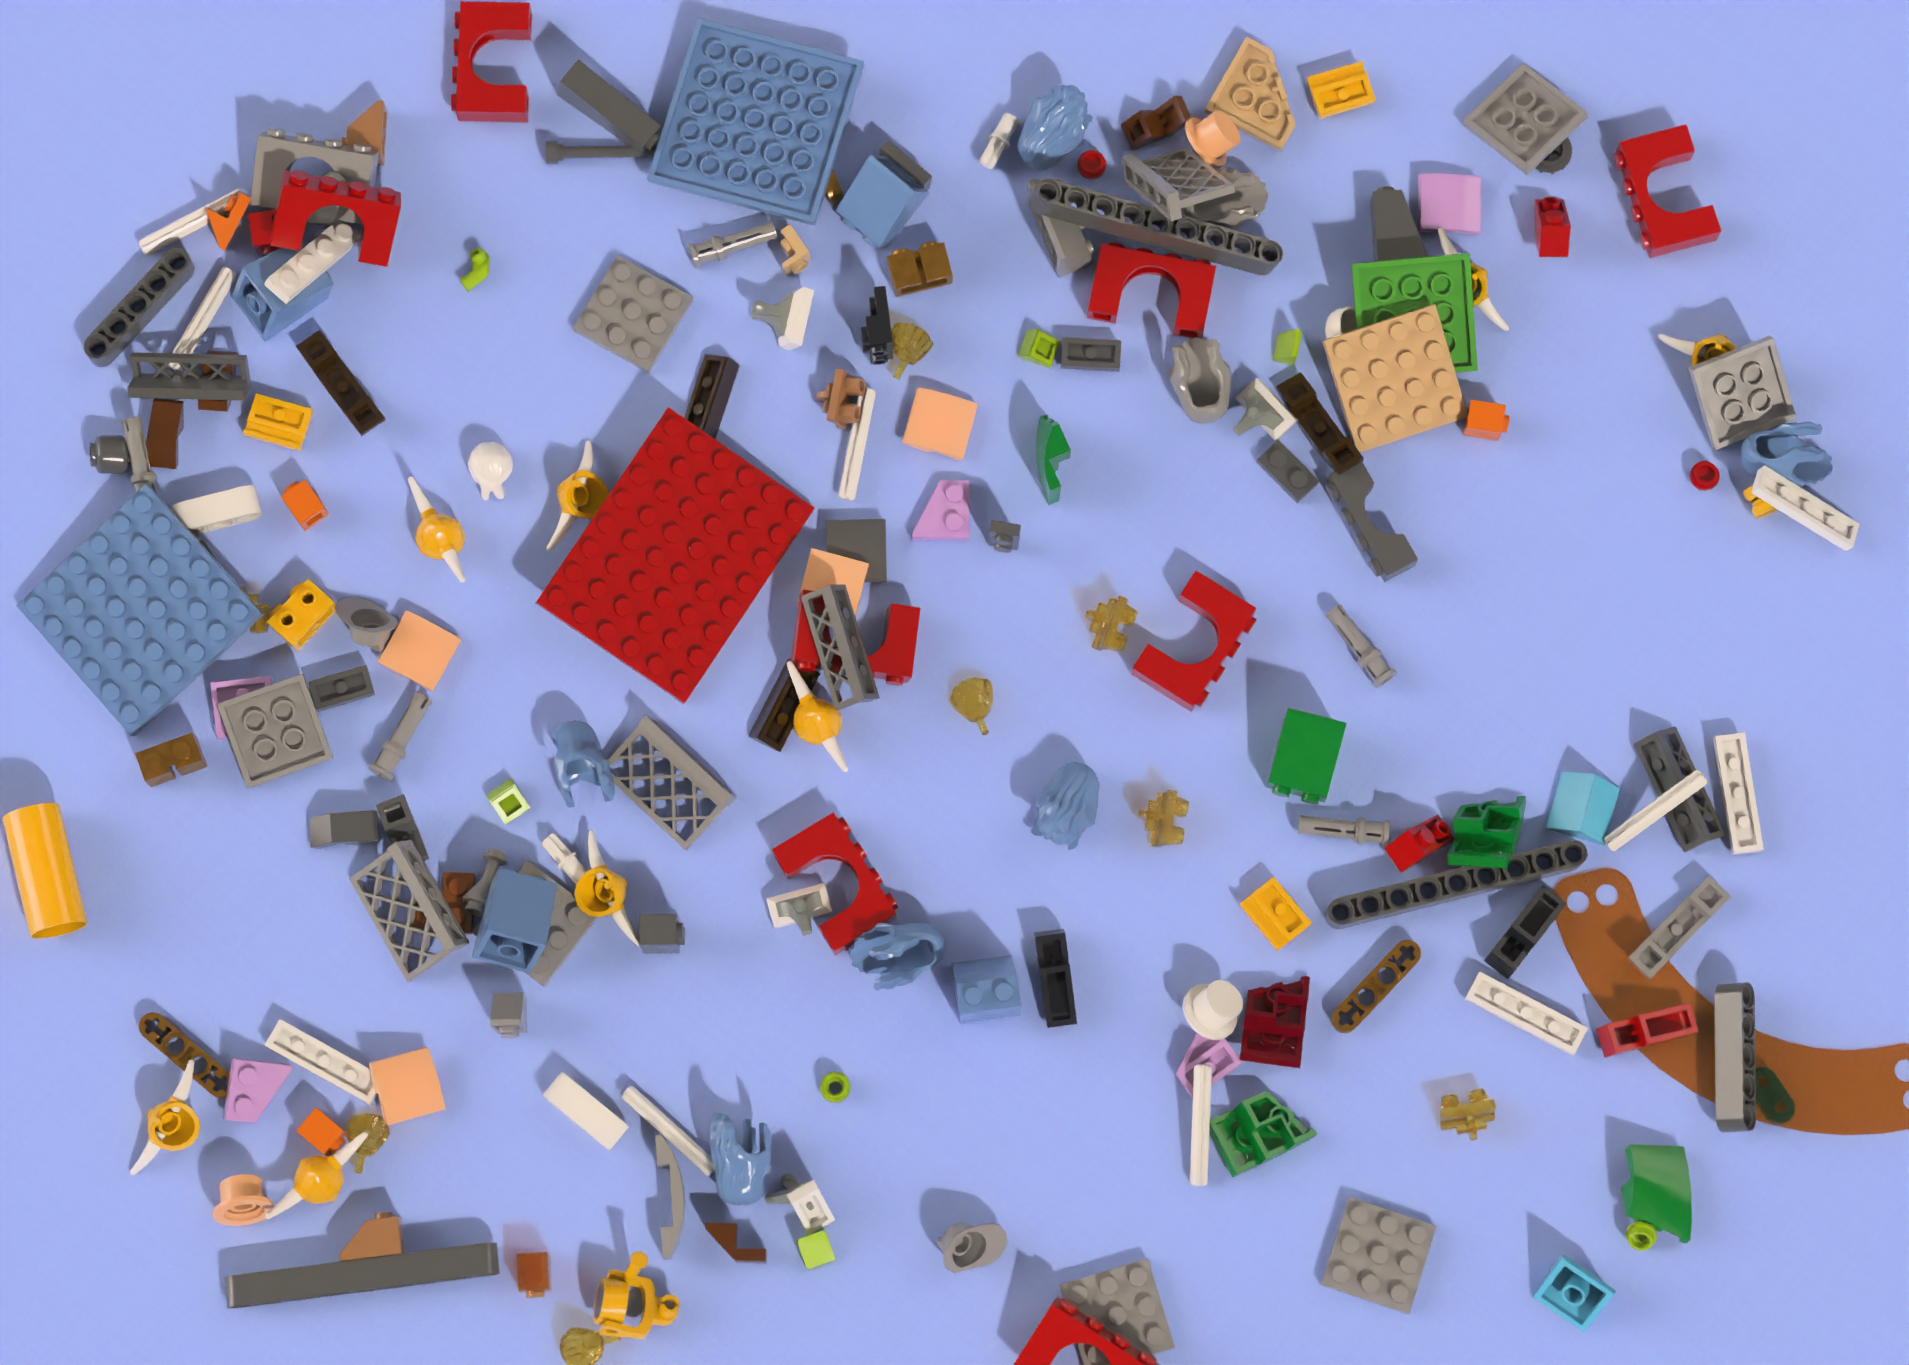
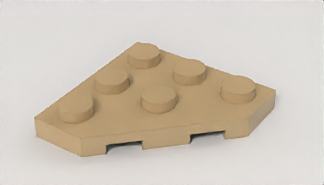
M1246 36L1207 104L1205 113L1210 115L1215 110L1224 112L1230 117L1239 131L1282 152L1295 129V120L1287 102V95L1277 71L1272 49Z

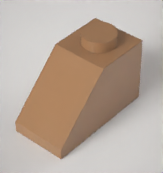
M383 100L375 102L347 127V137H342L341 140L343 141L342 145L353 147L355 143L370 145L371 150L379 151L378 165H384L387 108Z
M393 1212L374 1214L375 1219L367 1220L339 1254L340 1261L405 1253L401 1218L398 1216L393 1217Z

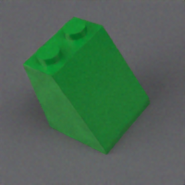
M1288 708L1283 719L1266 788L1272 789L1273 794L1282 797H1289L1290 794L1300 796L1301 801L1309 804L1318 805L1319 801L1325 802L1347 723Z

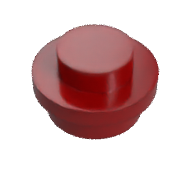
M1089 150L1080 155L1077 168L1084 178L1097 179L1106 170V160L1100 152Z
M1701 461L1692 467L1689 477L1695 488L1708 491L1717 485L1720 473L1713 463Z

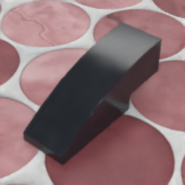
M1542 885L1485 958L1484 962L1506 979H1509L1567 903Z
M1064 929L1034 932L1047 1028L1077 1024Z

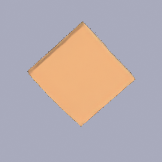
M918 387L902 443L928 453L934 451L956 460L963 459L978 404L946 393Z
M811 548L800 593L803 589L816 591L828 585L845 584L856 618L869 563Z
M405 610L377 663L402 677L412 680L427 690L433 691L461 639L428 620Z
M428 1047L369 1063L374 1090L379 1095L385 1124L391 1125L446 1109L436 1069Z

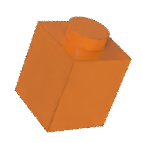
M1470 400L1467 407L1468 417L1465 419L1463 435L1498 441L1502 432L1507 433L1509 425V415H1505L1506 405Z
M306 480L290 484L285 488V493L281 495L282 500L304 531L329 515Z
M315 1108L296 1130L327 1157L331 1153L334 1154L343 1148L346 1143L344 1138L348 1134L318 1108Z

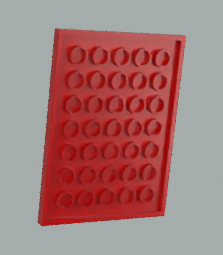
M668 407L535 604L684 704L815 508Z

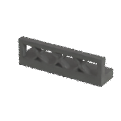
M132 352L130 356L133 379L127 387L129 398L244 401L251 388L247 355ZM140 362H149L157 371L154 374L141 373ZM169 363H178L186 371L183 374H174L166 366ZM198 364H207L214 372L211 375H203L195 367ZM227 364H239L241 376H232L223 368Z
M828 585L801 596L835 710L879 699L878 690L846 585ZM823 596L826 606L822 615L816 613L812 602L813 599ZM825 625L832 627L834 632L831 644L824 641L822 635ZM834 653L841 656L843 662L840 672L832 668L831 660ZM843 682L850 685L853 695L852 698L842 701L839 691Z
M1676 726L1654 732L1634 743L1658 797L1696 770ZM1665 737H1669L1674 749L1669 746ZM1680 766L1684 769L1686 776L1682 774ZM1704 787L1694 793L1699 804L1695 802L1691 795L1666 813L1683 852L1690 851L1706 842L1726 835ZM1705 820L1709 823L1713 833L1709 832Z

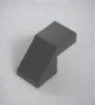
M403 794L376 804L391 845L399 841L412 840L422 860L429 859L405 795Z
M377 811L328 813L309 818L311 848L321 849L337 844L358 846L379 841Z

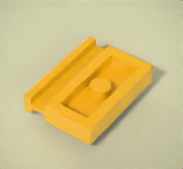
M1363 61L1307 77V84L1310 87L1319 119L1375 103L1376 99L1368 75L1364 70Z
M256 393L243 434L250 438L301 452V446L314 412L311 408Z
M1274 877L1239 904L1241 909L1277 952L1312 924Z

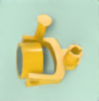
M633 1253L630 1258L631 1263L625 1272L610 1269L606 1278L601 1279L595 1298L593 1315L594 1323L602 1325L600 1335L644 1339L649 1333L652 1324L667 1326L677 1317L678 1305L680 1304L678 1298L671 1294L665 1295L663 1298L657 1297L653 1281L646 1277L637 1276L639 1271L648 1264V1258L644 1253ZM629 1286L637 1287L642 1295L643 1311L640 1324L637 1327L622 1324L628 1305Z

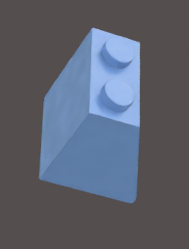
M870 154L836 211L842 215L840 220L852 230L857 228L864 234L862 239L873 248L877 246L887 248L925 200L929 192L888 157Z
M303 242L301 243L300 251L306 247ZM280 248L244 266L241 270L232 298L265 342L327 300L334 285L330 274L325 271L287 304L264 285L269 276L300 251Z
M499 868L491 881L472 958L530 974L547 944L557 883L550 882L543 877L521 874L514 869Z
M1012 955L952 963L960 1023L1020 1015L1021 999Z

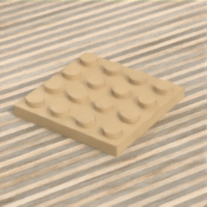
M1435 304L1322 340L1353 444L1359 452L1468 417Z

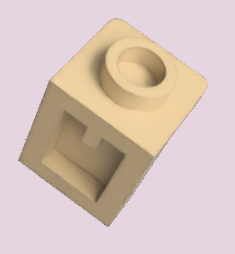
M791 224L780 230L782 241H780L781 247L788 257L793 255L782 263L786 276L792 272L794 274L800 273L808 266V262L811 261L810 252Z

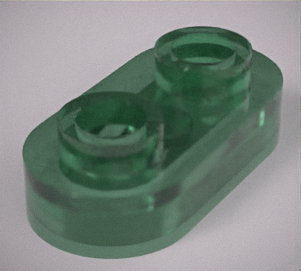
M1766 1067L1756 1068L1757 1106L1771 1123L1783 1124L1789 1121L1795 1113L1793 1099L1771 1069ZM1759 1077L1767 1079V1087H1761L1758 1084ZM1777 1102L1785 1106L1784 1113L1776 1111L1775 1105Z

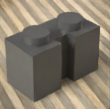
M640 914L639 945L643 954L680 953V945H685V927L683 922H679L676 914Z

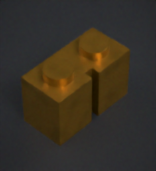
M936 241L926 242L917 251H909L907 248L893 251L892 255L887 256V265L896 297L953 284V274L944 242L938 244Z
M193 733L135 753L144 781L150 787L176 779L175 773L170 768L171 766L175 765L176 770L182 776L208 767L199 740Z

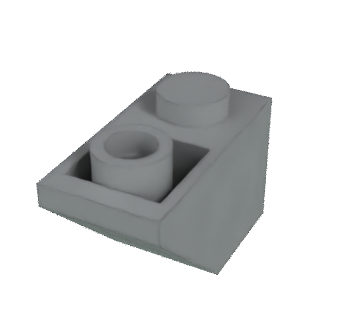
M493 993L490 1026L496 1033L501 1034V1038H519V1033H527V996L525 993Z

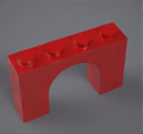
M460 1V11H455L454 18L455 29H459V39H454L453 53L454 56H458V65L452 68V82L457 84L456 94H451V111L456 112L458 121L528 122L529 93L527 85L487 83L474 73L473 61L477 52L484 45L492 41L531 40L532 9L530 3Z
M1687 124L1620 141L1613 154L1615 166L1618 170L1621 169L1624 177L1622 180L1623 191L1626 196L1631 198L1633 205L1631 206L1632 219L1634 223H1639L1641 229L1639 234L1643 250L1648 251L1650 258L1716 241L1722 232L1713 205L1682 213H1673L1657 206L1648 193L1647 179L1651 173L1663 167L1691 160L1695 148Z
M284 170L271 229L270 246L300 251L305 225L310 215L322 207L338 205L355 212L363 223L358 246V262L388 266L401 209V192H397L389 187L376 188L356 181L349 183L336 180L330 176L317 177L307 175L305 172L298 170L292 172Z
M1109 242L1107 245L1101 244L1087 318L1116 324L1120 299L1125 286L1137 276L1155 274L1167 279L1175 287L1178 294L1179 307L1173 335L1191 339L1202 338L1216 266L1211 265L1209 261L1204 259L1184 260L1180 255L1167 253L1165 256L1153 254V251L1147 248L1127 249L1124 245L1116 242Z
M1198 571L1194 572L1181 592L1179 602L1206 618L1214 627L1217 635V647L1213 654L1202 662L1184 664L1147 644L1131 671V675L1192 712L1196 705L1201 708L1210 694L1206 690L1211 681L1218 682L1226 669L1222 666L1227 656L1230 658L1234 657L1242 644L1238 642L1239 637L1243 632L1249 634L1257 621L1253 617L1256 607Z
M803 589L798 600L791 661L800 671L815 672V669L823 670L801 599V596L813 591ZM823 596L812 600L816 613L820 615L823 614L826 607ZM893 603L887 608L882 644L878 651L867 656L874 678L886 679V684L902 686L903 682L907 683L912 678L921 608ZM825 625L822 635L824 641L831 644L832 639L829 633V626ZM834 653L831 664L832 668L837 672H840L843 662L841 656Z
M833 812L771 850L788 880L823 860L840 861L850 867L855 873L859 882V889L854 902L841 913L819 925V931L836 956L852 946L856 938L862 936L863 932L872 930L877 923H890L895 920L897 915L894 910L899 907L890 893L885 895L881 890L879 884L883 883L876 869L874 867L868 869L863 861L867 855L859 842L853 844L847 834L851 830L843 817L837 819Z
M1056 1297L1014 1365H1050L1058 1352L1064 1347L1075 1343H1086L1101 1350L1109 1360L1110 1365H1160L1156 1362V1357L1150 1352L1137 1350L1130 1345L1131 1342L1127 1337L1117 1332L1113 1334L1104 1328L1105 1325L1101 1320L1092 1315L1087 1317L1078 1311L1079 1308L1074 1302L1066 1298L1061 1300Z

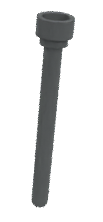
M546 141V164H558V161H564V158L654 157L657 146H654L651 150L645 148L640 154L630 146H564L563 144H558V141Z

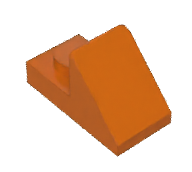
M241 191L238 192L237 196H230L224 209L228 212L227 216L205 206L218 246L223 250H226L252 199Z

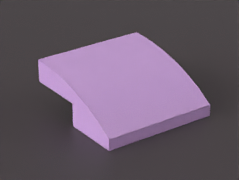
M1445 173L1418 175V231L1439 234L1438 229L1442 227L1446 233L1454 232L1473 236L1481 233V177Z

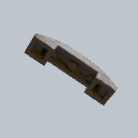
M320 330L296 345L304 360L361 436L386 420Z
M1301 372L1276 386L1287 409L1298 419L1296 423L1323 460L1338 475L1364 461V457L1350 438L1343 435L1318 401L1317 393Z

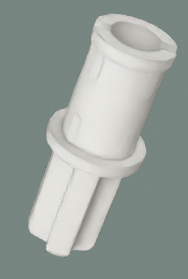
M1004 113L996 130L989 134L988 139L990 142L979 160V163L987 169H992L1002 151L1009 148V141L1020 124V121H1017L1018 119L1015 116Z
M555 833L550 834L544 839L542 846L558 863L557 868L559 870L563 869L570 879L577 884L580 877L587 872L585 867L576 858L577 853H572Z

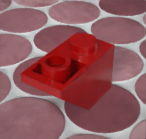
M1556 197L1535 199V244L1539 257H1568L1571 224L1564 199Z
M1436 815L1407 830L1384 849L1402 873L1422 862L1455 838L1451 834L1448 825L1442 821L1439 815Z

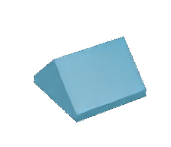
M1562 771L1546 829L1604 846L1603 838L1608 834L1620 788L1596 774Z
M1564 1255L1557 1259L1533 1298L1582 1332H1585L1613 1297L1616 1290Z

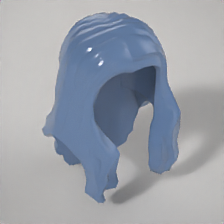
M1059 85L1055 89H1050L1046 96L1038 97L1032 103L1017 146L1019 155L1025 163L1039 171L1047 170L1081 144L1089 122L1093 120L1091 115L1086 114L1088 112V103L1085 101V93L1080 92L1075 85Z
M1813 422L1783 423L1770 431L1753 433L1744 440L1741 447L1742 465L1745 471L1755 478L1758 469L1765 465L1797 486L1802 487L1811 482L1818 483V480L1823 481L1833 470L1832 457L1825 450L1805 445L1804 441L1797 437L1821 434L1822 426Z
M576 720L558 724L551 732L553 744L558 750L554 769L567 807H575L570 787L579 781L585 780L601 787L605 802L613 800L615 785L608 761L602 753L600 742L593 728L585 722Z
M1071 762L1062 766L1054 774L1049 784L1035 798V808L1037 809L1038 816L1034 823V828L1031 829L1033 835H1044V839H1050L1059 845L1069 844V850L1078 846L1079 838L1085 829L1095 824L1098 808L1099 781L1095 772L1089 766L1078 762Z
M922 922L903 925L877 923L872 930L863 932L862 936L856 938L848 953L851 960H853L852 966L858 968L860 972L866 974L880 973L881 977L875 980L874 983L875 990H888L912 983L922 972L938 965L945 955L943 936L931 924Z
M718 1113L713 1116L710 1123L709 1144L715 1168L718 1194L728 1204L751 1205L763 1197V1175L771 1162V1132L766 1123H759L760 1151L754 1154L757 1149L756 1129L751 1126L752 1120L745 1118L743 1121V1145L741 1146L737 1143L733 1122L726 1114L723 1116Z

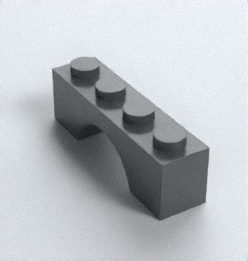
M1363 462L1340 475L1335 471L1330 473L1326 481L1328 484L1325 485L1330 498L1333 501L1337 500L1342 508L1340 514L1347 526L1352 525L1357 535L1354 538L1362 552L1366 550L1371 559L1369 565L1376 577L1381 576L1382 580L1386 582L1415 567L1418 558L1405 535L1387 534L1378 530L1371 524L1366 515L1365 498L1372 491L1374 481Z

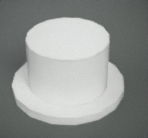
M1215 980L1210 984L1196 985L1187 991L1183 999V1012L1186 1021L1195 1032L1211 1040H1221L1233 1033L1237 1025V1016L1243 1009V1000L1240 992L1235 986L1224 980Z

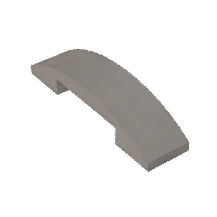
M1708 876L1627 959L1650 980L1731 896L1711 876Z
M659 1134L655 1135L658 1168L670 1169L673 1226L661 1227L662 1257L664 1260H671L683 1230L685 1191L682 1174L675 1155L664 1137Z

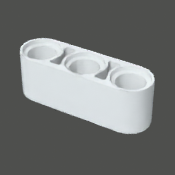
M252 485L193 498L172 506L173 513L193 535L253 521L262 516L256 487Z
M561 1072L543 1093V1096L609 1151L629 1128L627 1124L564 1072Z

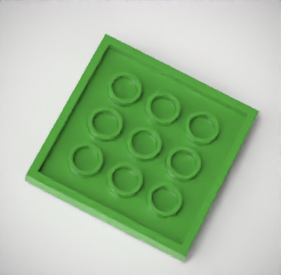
M1470 253L1351 263L1356 329L1435 304L1455 373L1478 371Z

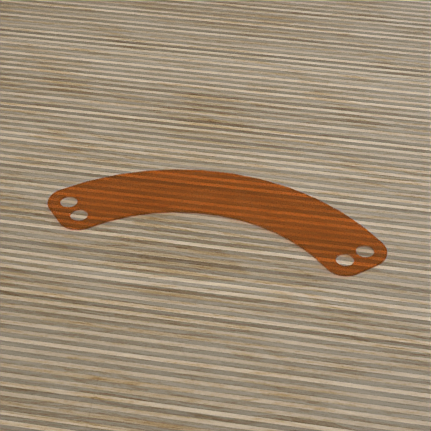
M1603 868L1570 876L1560 881L1554 888L1553 893L1566 903L1568 896L1576 891L1583 892L1589 899V906L1585 912L1575 913L1566 904L1555 919L1564 945L1582 981L1604 1014L1613 1023L1633 1018L1637 1015L1690 1003L1699 1032L1638 1050L1660 1070L1692 1092L1716 1103L1715 1006L1696 991L1670 961L1649 980L1627 959L1651 934L1629 879L1617 870ZM1609 884L1615 887L1618 892V899L1615 904L1604 906L1598 902L1596 891L1601 885ZM1755 1030L1756 1120L1803 1132L1834 1135L1884 1134L1909 1129V1109L1906 1108L1903 1102L1904 1094L1909 1090V1082L1899 1080L1895 1074L1896 1064L1901 1060H1909V1044L1904 1043L1862 1050L1821 1049L1786 1042Z

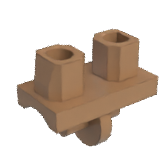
M836 369L833 384L827 383L826 392H817L816 400L823 403L822 412L827 413V420L835 423L836 428L846 429L848 423L860 421V407L857 404L850 403L852 396H863L865 394L866 382L860 377L850 375L844 369Z

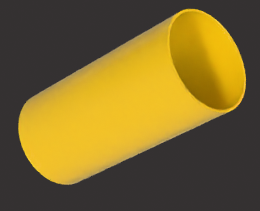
M57 803L36 804L4 815L2 819L30 937L34 939L56 937L85 927L88 922L60 805Z

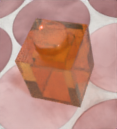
M548 1252L517 1254L518 1291L526 1293V1298L545 1297L544 1292L552 1291L550 1254Z

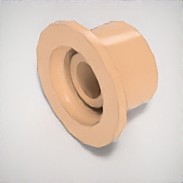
M1215 110L1203 120L1191 117L1185 123V131L1193 149L1207 164L1214 168L1223 167L1226 163V153L1241 142L1237 127L1230 117L1220 110Z
M240 1174L226 1178L220 1183L221 1203L214 1207L212 1213L215 1221L220 1224L244 1226L266 1220L265 1214L275 1205L272 1200L264 1197L263 1183L260 1177L251 1174Z

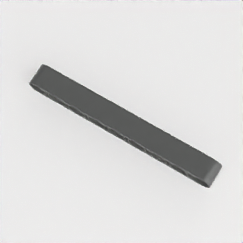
M1042 179L1028 198L1030 208L1037 214L1257 275H1268L1283 258L1282 247L1273 240L1183 215L1181 219L1170 221L1154 207L1054 179ZM1040 193L1047 195L1049 200L1044 199ZM1068 201L1074 202L1077 208L1071 206ZM1096 209L1102 210L1105 215H1101ZM1124 216L1130 218L1133 223L1128 222ZM1152 224L1157 225L1160 231L1156 230ZM1180 232L1185 233L1188 238L1183 237ZM1207 239L1211 240L1215 246L1211 245ZM1235 247L1239 248L1243 254L1239 253ZM1263 255L1267 256L1270 261H1267Z
M1568 840L1513 854L1510 863H1515L1521 868V876L1518 877L1511 876L1507 868L1464 866L1340 897L1329 904L1325 912V919L1332 928L1343 929L1571 872L1578 869L1586 861L1588 856L1587 848L1581 841ZM1574 849L1577 851L1579 861H1569L1565 856V850ZM1544 856L1549 859L1550 868H1539L1536 864V857ZM1481 870L1488 871L1492 875V883L1484 884L1479 881L1478 872ZM1459 878L1463 883V890H1452L1449 886V879ZM1420 886H1431L1435 893L1434 897L1430 899L1424 898L1420 894ZM1394 892L1402 893L1406 903L1402 906L1394 905L1390 895ZM1365 899L1372 900L1376 904V912H1365L1361 907V902ZM1343 907L1347 911V919L1341 921L1335 919L1332 915V909Z
M482 1243L238 1274L224 1278L227 1308H242L500 1274L497 1243Z

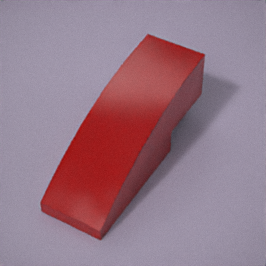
M1690 1003L1608 1023L1596 1029L1604 1058L1699 1032Z

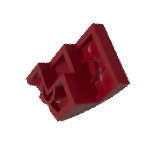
M1303 976L1300 981L1285 985L1279 982L1272 984L1270 987L1248 990L1239 1060L1300 1068L1310 976Z

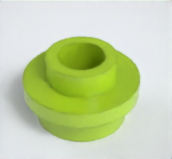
M829 1073L824 1076L820 1083L821 1094L829 1102H842L850 1093V1082L842 1073ZM834 1082L841 1085V1090L838 1093H832L829 1090L830 1085Z
M1634 1222L1627 1227L1626 1239L1632 1248L1640 1251L1648 1250L1656 1242L1657 1231L1647 1222Z

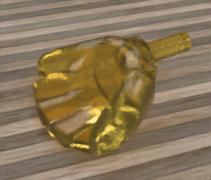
M898 322L893 325V349L896 357L901 359L893 377L899 380L908 363L911 365L916 364L933 347L934 343L930 340V335L915 324Z
M973 677L960 682L953 689L949 699L952 707L970 722H977L982 735L989 733L984 718L989 714L993 706L994 699L991 681Z
M373 1113L353 1115L348 1120L346 1135L349 1143L362 1132L368 1134L367 1138L355 1151L359 1153L354 1170L355 1173H362L366 1156L375 1154L383 1146L390 1134L389 1125L384 1123V1118L380 1115Z
M581 1327L570 1328L561 1338L560 1354L567 1365H595L604 1352V1345L619 1341L621 1337H602L599 1332Z

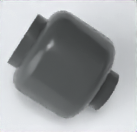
M98 436L95 443H90V465L95 467L98 473L117 474L124 473L127 470L128 463H131L124 436Z

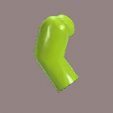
M475 248L471 251V272L459 280L467 292L485 280L489 275L490 257L482 248Z

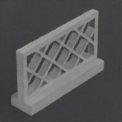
M1188 148L1142 161L1134 154L1122 156L1126 184L1170 221L1182 218L1181 208L1235 193L1233 183Z
M645 715L638 723L639 726L607 760L610 768L617 760L628 759L629 777H617L612 772L614 784L682 848L688 850L727 806L729 807L737 797L657 722ZM640 735L649 742V755H633V742ZM654 747H655L661 754H654ZM628 749V756H622V754ZM649 758L650 776H634L633 759ZM654 758H667L670 761L671 775H655ZM675 767L683 774H675ZM676 778H688L692 782V795L676 796ZM650 779V797H638L634 793V780ZM655 779H671V796L655 797ZM629 780V787L626 786L622 781ZM697 787L704 795H697ZM709 798L717 807L709 816H698L697 799ZM676 799H692L693 816L677 817ZM655 800H672V817H659L656 814ZM644 801H651V808ZM705 819L698 827V820ZM693 820L694 832L685 841L677 833V821ZM665 821H672V828Z
M412 840L395 842L389 846L387 852L353 875L349 880L403 976L409 982L455 950L462 949L470 942ZM393 858L397 865L395 877L384 874L386 862ZM367 875L376 877L374 893L367 891L361 881ZM383 879L394 882L392 898L381 895ZM401 884L408 886L412 892L410 903L399 900ZM380 900L391 903L388 918L381 917L378 911ZM398 905L409 908L407 923L395 921ZM416 910L423 912L426 917L425 929L413 926ZM394 926L405 929L403 944L395 942L392 936ZM412 931L424 934L421 949L410 946ZM431 936L438 938L444 948L437 954L428 952ZM409 952L420 955L418 967L413 971L407 963Z

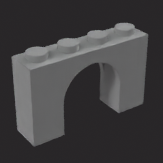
M268 128L267 131L258 135L250 205L276 209L284 170L290 171L294 162L303 157H315L325 161L335 172L343 175L349 183L356 181L366 186L375 187L379 151L371 150V146L367 144L355 143L352 147L342 145L343 141L338 139L326 138L324 142L314 140V136L310 134L297 133L296 136L285 135V130ZM350 209L343 217L338 219L340 221L363 224L360 217Z

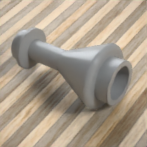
M489 849L488 853L484 854L483 858L488 863L482 879L462 897L463 903L466 904L465 911L467 913L482 918L491 881L499 865L504 866L507 863L505 860L506 855L503 852Z

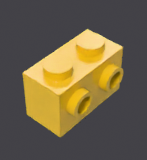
M309 579L304 583H298L289 594L291 597L283 605H277L270 612V619L267 621L271 629L296 651L335 612L336 604Z

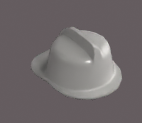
M362 597L343 598L335 605L336 614L349 625L352 640L356 644L368 646L377 652L383 650L384 644L390 637L391 630L395 629L398 625V620L393 615L386 612L373 601Z
M957 1223L951 1226L942 1237L937 1239V1245L941 1248V1252L944 1255V1266L953 1273L993 1263L1001 1256L1007 1244L1006 1232L997 1224L971 1226L966 1223Z

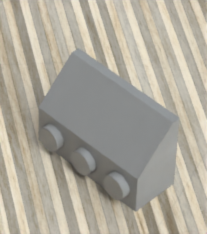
M1042 179L1028 181L1027 201L1033 189ZM1040 193L1044 199L1049 200L1047 195ZM1031 209L1058 278L1091 266V256L1095 255L1090 239H1084L1081 232L1084 229L1083 226L1043 216L1033 212Z

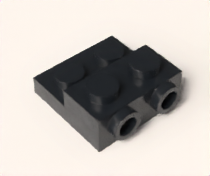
M886 286L874 287V297H869L870 316L866 317V326L861 327L863 353L869 352L870 362L873 365L884 364L888 362V359H893V340Z

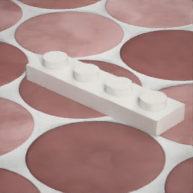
M337 220L269 276L264 285L287 304L359 243L361 234L346 221Z
M1764 465L1758 469L1751 491L1752 494L1844 551L1853 548L1859 523Z
M1745 732L1715 736L1713 741L1732 855L1762 852L1764 847Z
M1480 971L1464 999L1571 1056L1575 1055L1588 1029Z
M279 1019L265 1043L267 1048L370 1105L372 1104L377 1093L374 1090L369 1068Z

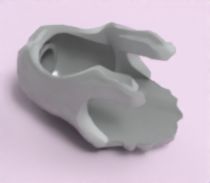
M1224 167L1217 172L1234 184L1235 193L1181 208L1183 216L1236 229L1243 224L1244 220L1258 218L1265 209V204L1268 200V192L1265 189L1266 183L1260 181L1259 177L1255 176L1253 172L1242 173L1238 172L1236 168Z
M1193 338L1190 341L1184 340L1181 346L1175 345L1172 347L1174 364L1173 368L1169 369V381L1180 399L1185 414L1191 421L1198 424L1215 422L1228 409L1231 386L1230 366L1222 359L1220 343L1217 340L1211 339L1210 341L1202 338Z

